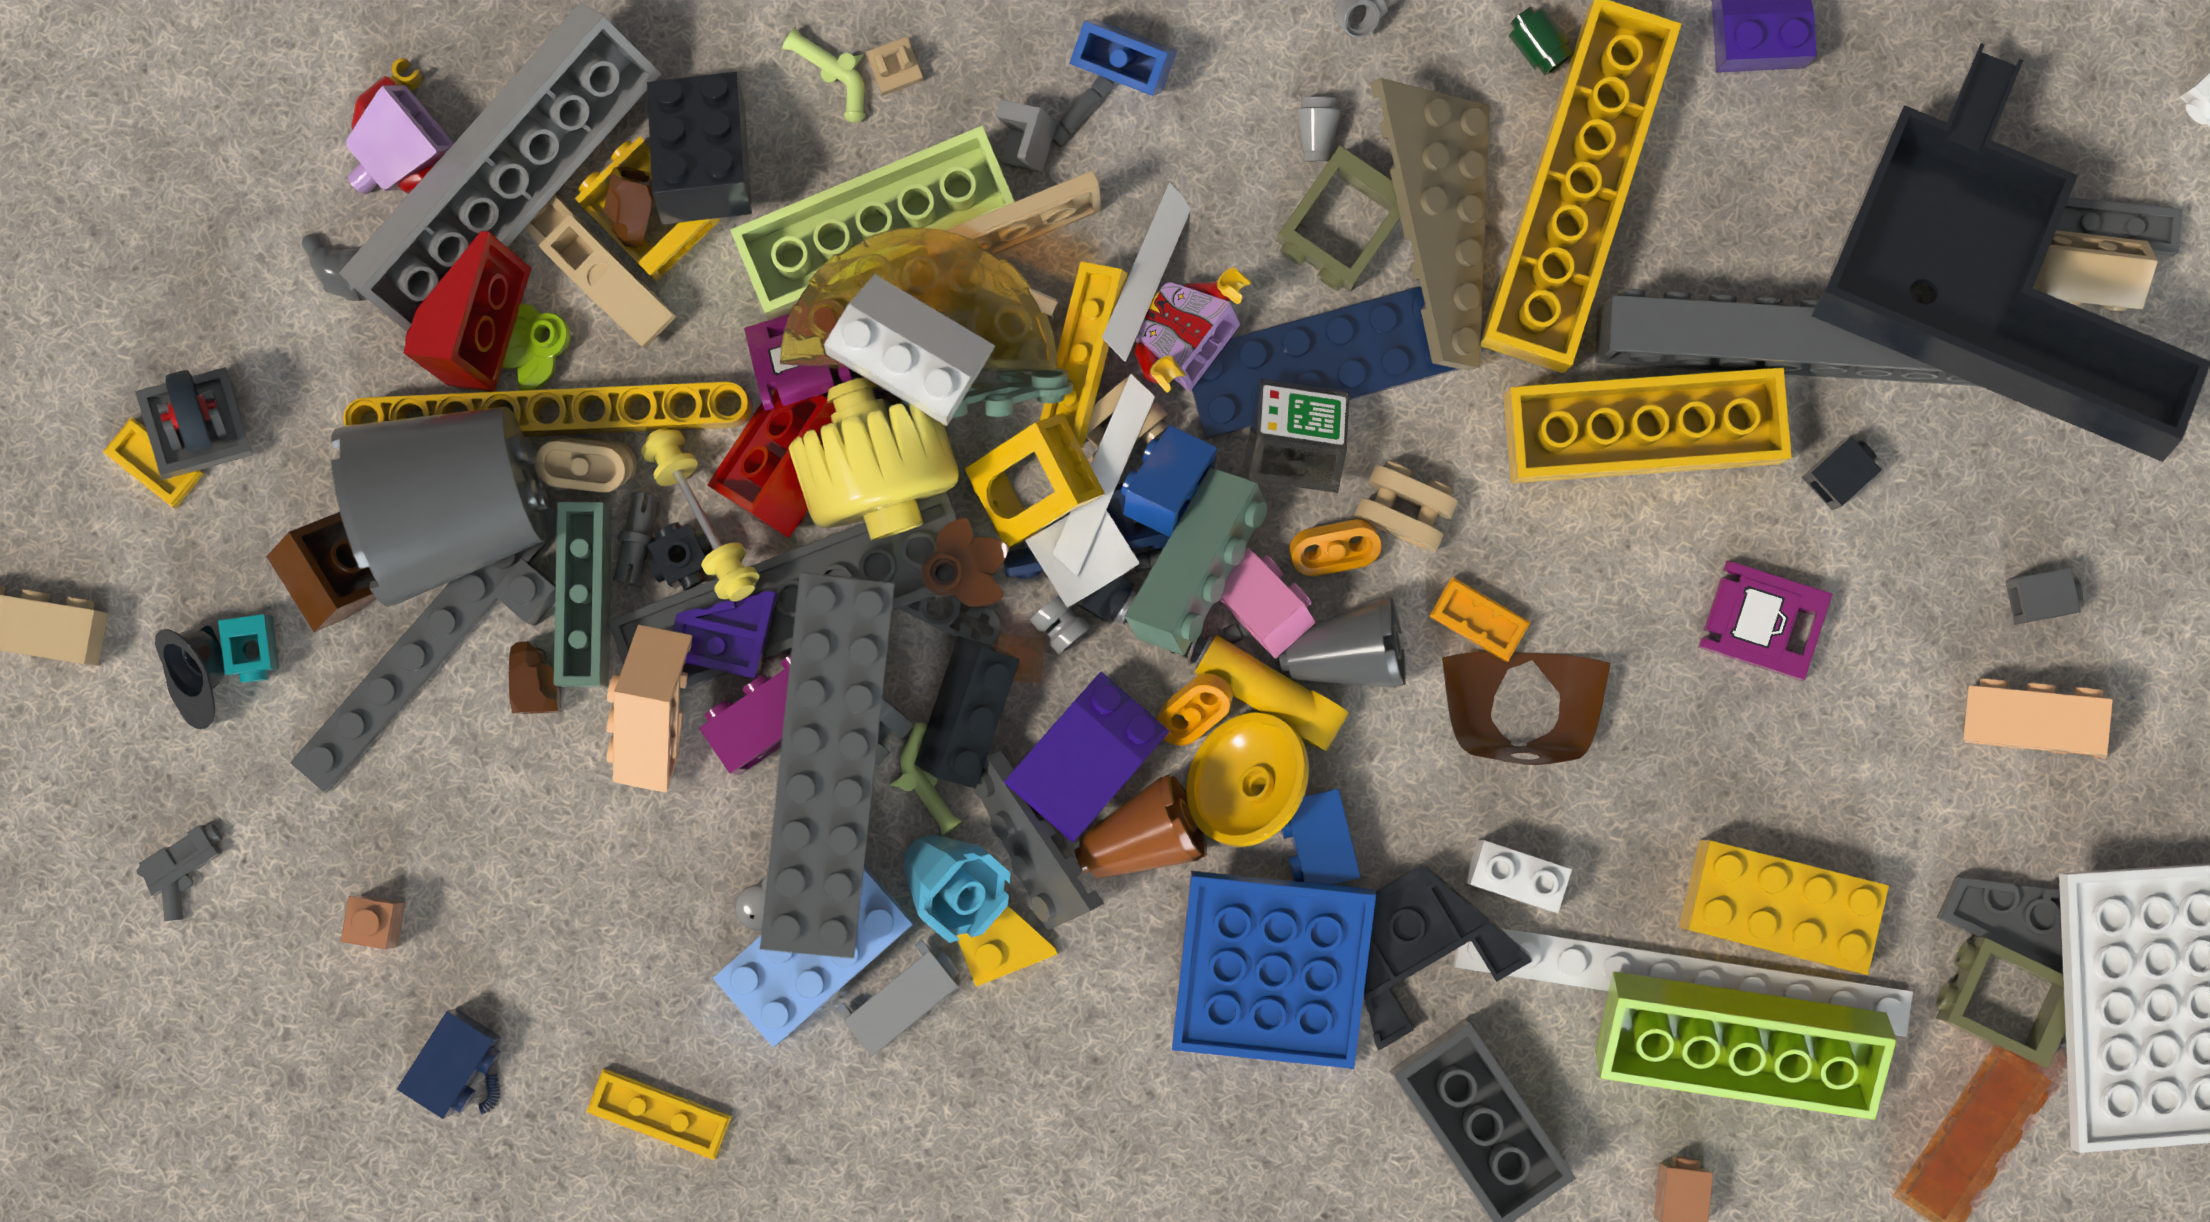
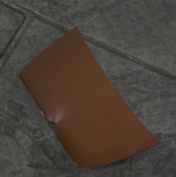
M1490 652L1461 653L1442 658L1447 704L1453 732L1460 747L1470 755L1522 765H1545L1581 759L1588 752L1598 727L1611 663L1565 654L1513 652L1508 662L1503 661ZM1533 660L1560 694L1559 717L1554 728L1549 733L1527 742L1526 746L1511 745L1509 739L1501 734L1492 720L1491 713L1494 696L1508 669ZM1515 753H1528L1537 755L1540 758L1520 759L1511 755Z

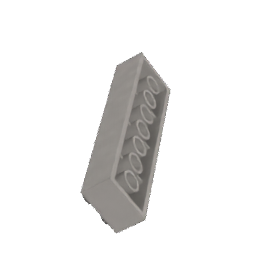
M580 2L344 266L339 274L360 294L407 332L412 325L417 308L481 231L490 232L508 247L647 91V82L656 81L661 73L603 15Z

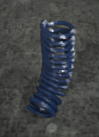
M487 1073L484 1075L485 1083H487L486 1089L488 1090L486 1100L478 1105L482 1115L486 1114L483 1106L490 1112L487 1106L491 1109H494V1107L488 1103L496 1106L497 1104L491 1101L499 1102L492 1098L499 1099L500 1097L492 1095H500V1093H490L500 1091V1089H496L499 1088L497 1086L499 1083H495L498 1082V1078H489L497 1077V1074L488 1075Z

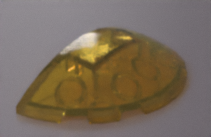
M901 228L877 233L862 239L859 244L850 247L843 253L835 254L823 264L810 278L808 286L790 312L783 334L780 364L850 369L828 356L824 343L848 304L871 277L876 274L995 345L980 372L1058 370L1057 351L1048 316L1040 310L1036 300L1029 291V283L1020 272L1007 260L998 259L987 250L979 247L978 242L971 238L931 228Z

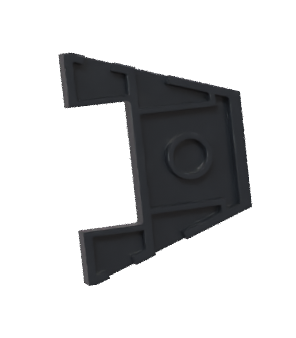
M1424 863L1375 891L1376 900L1364 999L1367 1012L1370 1015L1373 1038L1377 1049H1383L1415 1029L1414 1024L1391 987L1470 941L1473 943L1496 982L1533 960L1528 951Z

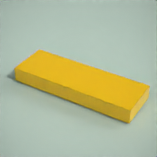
M603 1068L586 1111L592 1115L715 1160L732 1118V1115Z

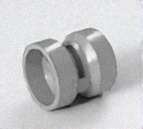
M1059 595L1030 619L1038 631H1045L1050 637V645L1058 655L1067 650L1093 627L1085 616L1077 615L1072 609L1073 605L1066 607Z

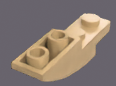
M556 194L524 228L539 243L538 246L643 348L646 349L676 318L675 314L617 255L612 253Z

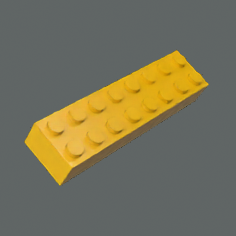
M1593 0L1589 5L1481 335V347L1561 373H1565L1573 365L1682 23L1610 0Z

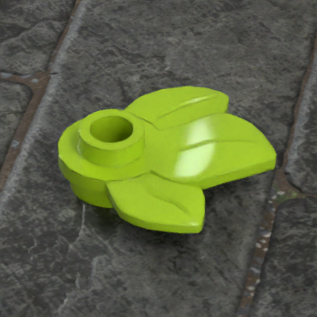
M520 304L502 368H517L521 391L536 390L553 376L556 356L562 354L568 348L571 341V333L566 321L553 313L541 314L532 305ZM546 328H549L550 337L547 341L543 342L542 334Z

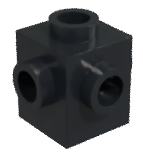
M675 522L655 533L657 540L648 544L653 556L646 560L658 583L666 580L670 587L676 589L681 586L683 591H686L708 579L701 564L703 559L713 551V548L703 530L697 533L691 525L686 524L681 527L679 522ZM680 546L684 547L686 551L685 559L679 563H674L670 557L671 551Z

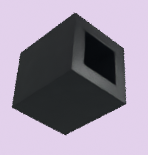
M1850 436L1839 442L1805 473L1802 479L1831 510L1842 507L1882 469L1875 463L1877 460L1875 452L1862 440L1855 441Z

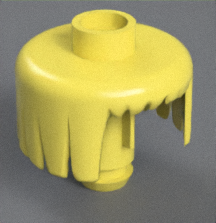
M862 377L829 389L827 403H834L836 413L831 415L833 423L821 427L824 450L817 433L812 429L805 433L804 443L800 436L794 439L789 445V452L813 522L819 527L834 528L865 520L870 539L874 541L923 525L917 502L953 488L958 482L959 469L944 424L909 404L910 416L904 405L895 404L889 408V419L884 400L875 398L873 390L878 386L869 379Z

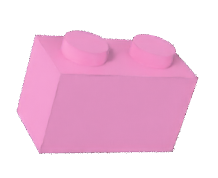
M1248 547L1242 561L1233 567L1228 576L1224 592L1219 601L1276 659L1316 623L1307 609L1312 602L1297 584L1293 583L1287 587L1280 580L1284 573L1268 555L1260 559Z

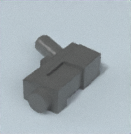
M214 824L205 827V825L196 826L187 832L188 835L170 847H163L138 863L140 867L137 869V874L144 878L151 896H157L162 892L164 921L183 919L181 891L190 888L194 883L189 875L222 854L216 844L222 839V835Z

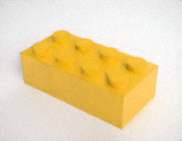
M1699 840L1679 928L1868 975L1889 885L1711 840Z

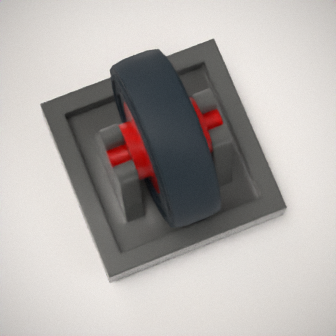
M226 367L192 376L189 370L174 372L165 376L166 383L135 391L162 480L253 455Z

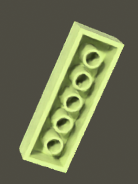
M980 126L730 229L763 311L770 321L864 284L874 274L880 277L929 257L923 239L1014 202V199L983 126Z

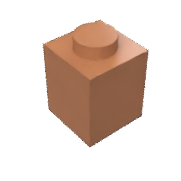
M366 895L348 896L340 942L385 950L398 947L406 902Z
M1673 1156L1672 1164L1659 1163L1654 1218L1659 1222H1708L1713 1172L1700 1167V1159Z

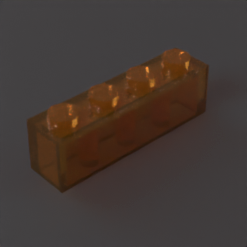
M1993 1046L1892 1197L1928 1222H1965L1972 1210V1206L1969 1204L1979 1189L1981 1191L1985 1190L1994 1180L1997 1174V1168L1995 1167L2004 1152L2012 1151L2021 1140L2023 1130L2020 1128L2028 1116L2036 1114L2046 1103L2049 1095L2046 1090L2052 1081L2007 1049Z

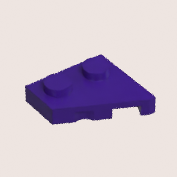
M765 591L739 601L728 600L716 603L713 606L677 613L673 632L692 635L691 649L688 651L685 663L755 679L758 678L778 593Z

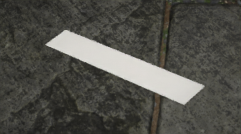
M1170 182L1102 336L1103 340L1125 362L1191 211L1184 197Z
M1130 374L1090 465L1105 494L1093 502L1070 511L1052 553L1076 577L1079 574L1155 398L1132 374Z

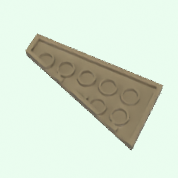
M1383 78L1370 82L1373 97L1380 98L1384 121L1379 124L1382 138L1389 139L1394 161L1389 170L1405 239L1411 238L1416 262L1410 264L1414 280L1420 279L1425 301L1421 314L1432 363L1468 371L1480 368L1490 105Z

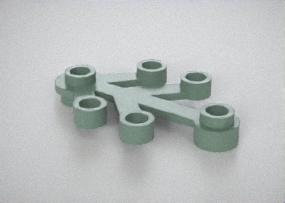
M1060 368L1039 369L1033 371L1031 375L1024 373L1022 370H1003L997 373V379L978 374L952 418L967 415V404L985 400L986 415L992 417L1013 414V403L1036 397L1037 401L1041 403L1061 402L1065 400L1066 394L1073 391V382L1068 380V371ZM901 399L903 405L909 406V403Z

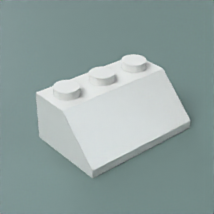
M876 274L871 277L848 304L824 343L828 356L946 426L995 348V345Z

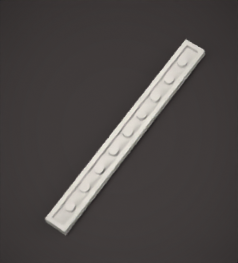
M1501 928L1528 951L1533 958L1532 962L1508 976L1609 991L1612 973L1615 971L1887 1012L1894 1034L1907 1037L1913 991ZM1471 941L1456 949L1453 967L1490 973Z

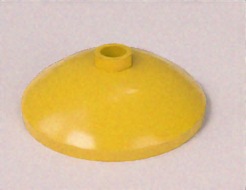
M1266 713L1242 714L1217 727L1197 750L1187 778L1186 795L1188 808L1199 829L1215 841L1234 847L1258 844L1279 832L1298 810L1308 784L1309 761L1301 737L1289 724Z

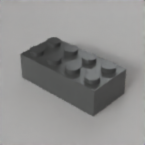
M1462 1020L1389 1070L1491 1222H1514L1576 1179L1471 1023L1466 1020Z

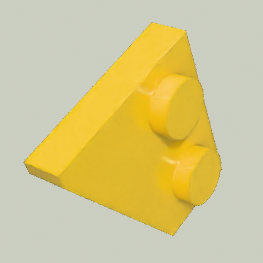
M1009 906L1004 909L983 935L970 937L967 933L956 935L960 939L958 943L976 987L1058 954L1056 948Z

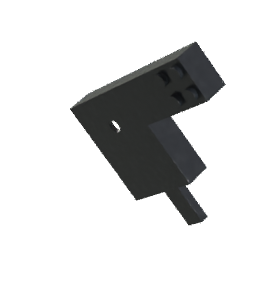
M1980 43L1947 122L1908 106H1903L1888 135L1812 317L2163 462L2184 438L2209 371L2210 360L2033 288L2078 175L1991 140L2024 60L2019 58L2016 65L1983 53L1985 44ZM1917 283L1927 284L1935 293V301L1929 304L1917 302L1911 296V286Z

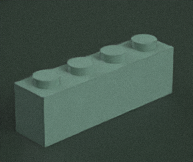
M1211 467L1209 468L1125 615L1137 639L1184 655L1191 642L1200 636L1204 619L1211 606L1220 600L1224 592L1225 582L1233 567L1242 561L1246 551V544L1255 528H1259L1265 520L1268 505L1257 482Z
M557 502L555 686L564 688H609L610 626L608 620H610L612 507L604 502Z

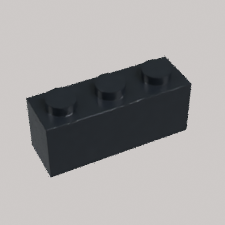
M962 636L957 637L914 765L937 779L976 789L1020 658L998 647Z

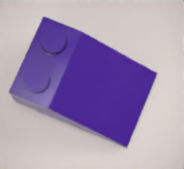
M1712 0L1716 72L1805 69L1817 56L1812 0Z
M1100 671L1006 778L1004 783L1071 842H1074L1170 731Z

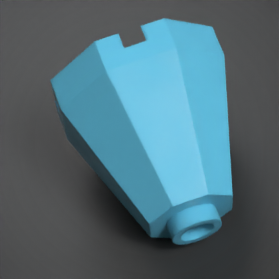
M933 834L917 838L905 851L903 869L918 916L948 942L960 940L956 935L967 933L970 937L983 935L1008 906L1009 894L1004 891L1005 880L1010 884L1011 872L980 845Z

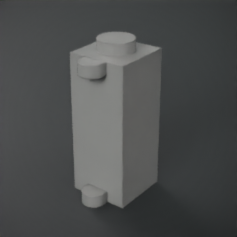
M923 939L915 944L922 957L852 1013L845 1003L836 1008L844 1019L843 1022L871 1056H874L960 985L955 979V976L960 973L955 963L944 951L937 956Z

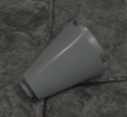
M1380 598L1314 624L1279 655L1282 671H1290L1293 680L1389 688L1405 685L1404 649L1401 650L1399 633L1402 632L1393 598Z

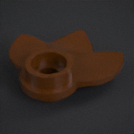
M966 517L954 520L941 529L937 536L936 552L930 554L924 561L921 571L923 582L934 594L940 596L954 594L967 606L981 607L996 603L1004 595L1000 586L991 576L1004 563L1009 546L1007 543L992 537L973 538V531ZM941 565L952 567L954 574L949 581L942 582L937 579L936 570Z

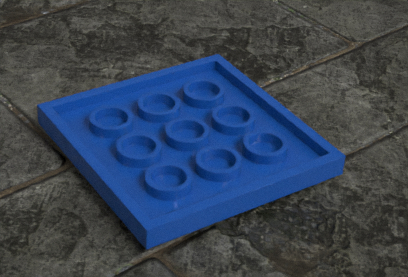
M1191 871L1172 1050L1354 1069L1376 900L1375 889Z

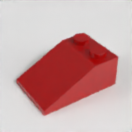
M481 231L417 308L412 325L406 333L403 354L447 386L495 392L519 306L522 302L532 268L490 232Z

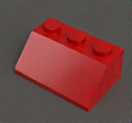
M775 388L770 390L775 408L765 411L761 402L707 486L789 538L795 528L803 521L808 510L789 452V445L799 436L804 443L805 433L813 429L817 433L824 450L821 427L833 423L831 415L836 413L834 403H827L828 398L822 395L783 406L778 390Z

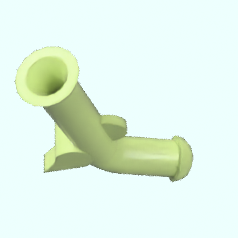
M794 27L785 39L782 50H792L821 68V78L824 82L833 83L838 79L845 83L847 96L844 117L852 123L863 121L866 116L864 113L865 86L861 75L855 69L864 54L853 56L852 54L844 53L837 58L801 36L798 29Z
M916 722L900 756V766L903 775L889 786L900 787L904 791L915 790L940 826L941 836L943 837L963 823V821L953 815L934 786L937 784L938 779L926 771L923 772L921 768L914 765L927 728L926 723Z

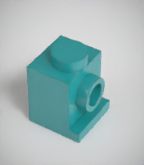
M261 614L218 620L225 675H239L240 683H251L269 680L267 671L279 670L273 616ZM251 642L259 644L260 654L254 659H250L246 654V647Z

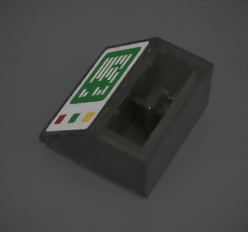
M1260 378L1243 463L1248 480L1338 493L1347 452L1349 391Z

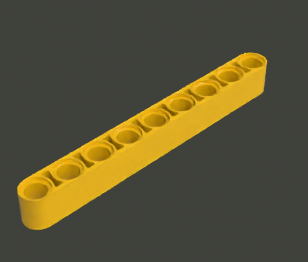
M732 382L365 397L355 399L348 404L344 411L343 422L344 426L360 424L363 414L371 410L377 412L378 422L405 419L408 412L416 408H421L423 416L452 413L454 409L461 406H466L468 411L499 408L502 405L510 404L514 408V416L520 425L524 437L649 432L661 428H668L670 430L735 428L742 426L748 421L752 414L753 406L750 397L739 385ZM733 394L741 397V408L736 414L731 416L720 414L719 405L725 396ZM686 396L695 398L696 408L692 415L686 418L675 416L674 408L679 399ZM637 399H648L651 405L649 414L640 420L631 419L629 410L632 403ZM592 401H603L605 413L602 418L595 422L586 421L584 413L587 405ZM547 403H558L560 408L558 418L552 423L543 424L540 421L542 407Z

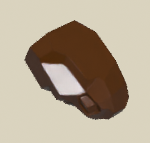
M614 167L603 211L612 221V231L617 235L618 240L625 247L637 248L643 246L654 200L651 173L630 167Z
M529 641L516 642L510 647L509 699L512 713L538 714L561 712V687L554 685V668L548 664L545 650L534 647Z

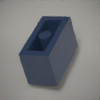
M457 1008L447 1010L396 1090L442 1119L451 1116L454 1111L461 1114L476 1093V1090L470 1086L478 1073L481 1072L486 1075L500 1056L501 1051L495 1047L502 1037Z

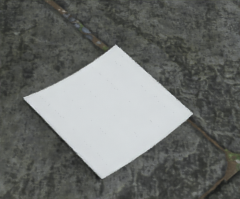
M1107 510L1104 513L1077 577L1052 554L1068 516L1025 540L1066 607L1082 600L1140 564Z

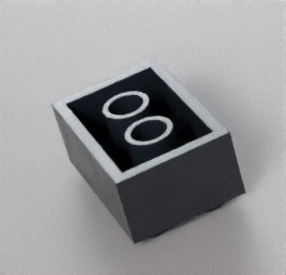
M737 71L647 82L652 194L662 225L752 214L746 112Z

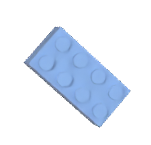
M864 865L854 959L760 950V936L715 975L713 980L774 1048L915 922Z

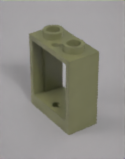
M1339 146L1279 232L1276 242L1282 245L1280 252L1297 265L1302 266L1304 261L1319 270L1317 278L1328 287L1336 291L1344 287L1351 291L1400 220L1392 180L1342 146ZM1334 175L1389 211V214L1351 269L1296 232Z
M1973 936L1971 942L1965 941L1956 954L1954 965L1959 968L1952 983H1945L1937 996L1935 1006L1940 1010L1936 1019L2035 1066L2049 1069L2066 1031L2063 974L1990 939ZM1990 955L2051 984L2024 1045L1963 1016Z

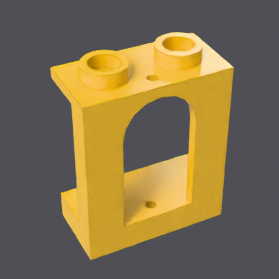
M639 136L633 143L628 140L620 145L611 156L613 162L601 174L596 171L589 175L579 187L581 193L575 199L633 260L657 282L718 224L720 219L680 222L654 247L645 239L643 246L637 248L625 247L618 240L617 235L612 231V221L603 210L614 167H630L651 173L650 148L645 140Z
M1063 413L1033 423L965 468L976 494L979 496L993 523L996 533L1001 541L1007 543L1009 548L1025 542L1026 539L1037 534L1036 532L1073 509L1093 502L1105 494ZM1035 452L1055 492L1024 510L1005 470Z

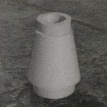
M1301 97V108L1296 110L1304 161L1328 162L1331 159L1341 109H1337V98Z

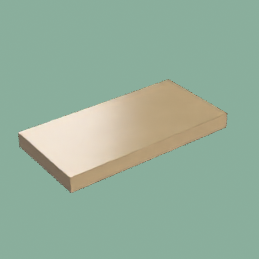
M1092 170L923 239L936 276H944L1100 212L1102 208L1099 183Z

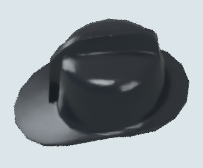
M200 625L181 633L170 629H162L155 636V647L163 665L170 697L184 720L190 726L196 729H206L213 723L216 712L212 690L225 676L222 648L213 628L209 625Z

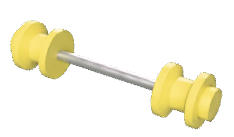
M661 428L652 432L646 438L641 454L645 461L658 464L653 474L657 484L661 486L679 484L707 536L713 551L703 559L701 566L707 575H717L719 578L714 588L718 598L739 601L748 597L754 591V585L758 582L759 575L754 567H744L741 563L746 556V551L741 543L735 542L722 546L686 480L696 470L698 462L693 454L682 453L681 448L685 444L683 434L679 430H670L668 428Z

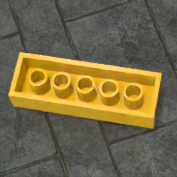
M1784 368L1510 387L1503 394L1510 484L1779 465L1792 458Z

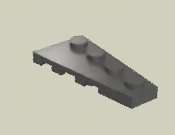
M998 750L986 757L976 789H972L981 798L991 818L992 829L1002 840L1011 858L1012 869L1016 876L1022 880L1032 900V908L1035 915L1043 922L1046 930H1050L1105 904L1096 890L1088 894L1077 877L1083 871L1073 856L1065 859L1054 844L1053 837L1056 835V831L1050 822L1039 815H1035L1030 805L1004 783L1014 769L1002 751Z

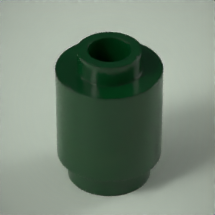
M1531 6L1511 21L1510 24L1514 30L1509 34V38L1534 70L1539 68L1544 76L1553 72L1573 55V52L1568 47L1570 40L1545 8L1535 11Z

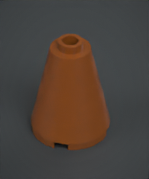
M1170 774L1158 778L1080 836V847L1075 849V855L1082 871L1085 874L1091 872L1097 879L1195 862L1207 856L1205 836L1199 827L1195 828L1194 820L1188 808L1186 791L1174 775L1170 777Z

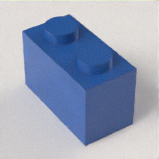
M1090 19L1083 22L1069 64L1154 96L1163 92L1177 50L1098 19Z
M1169 425L1160 439L1153 438L1148 444L1143 456L1144 463L1139 471L1132 470L1128 474L1121 490V494L1125 496L1123 515L1170 537L1209 468L1215 467L1217 447Z
M1339 789L1304 796L1294 816L1281 829L1283 839L1292 838L1296 854L1295 856L1288 857L1293 881L1334 885L1361 878Z

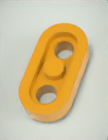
M1355 519L1302 530L1292 539L1289 553L1293 565L1298 572L1306 576H1320L1361 568L1371 564L1380 554L1381 540L1376 528L1370 522ZM1362 536L1358 543L1353 544L1349 542L1352 537ZM1310 545H1318L1317 549L1313 552L1305 551V548Z
M1202 674L1193 678L1160 707L1157 720L1170 731L1163 740L1179 746L1191 744L1224 718L1229 712L1233 692L1228 682L1216 675ZM1176 715H1182L1185 719H1179Z

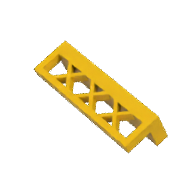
M1080 261L1053 368L1068 371V380L1073 382V391L1066 394L1065 400L1061 402L1044 403L1040 420L1063 413L1081 448L1084 447L1109 345L1103 340L1102 336L1128 275L1123 269Z

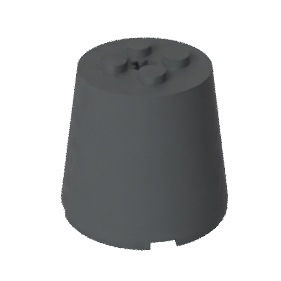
M508 407L346 425L334 429L331 436V444L334 449L339 448L340 458L331 460V468L341 517L359 568L370 567L376 580L370 582V589L377 600L384 606L389 607L400 604L545 541L547 536L545 509L548 508V499L542 482L538 481L534 464L537 461L534 447L530 438L524 437L517 419Z

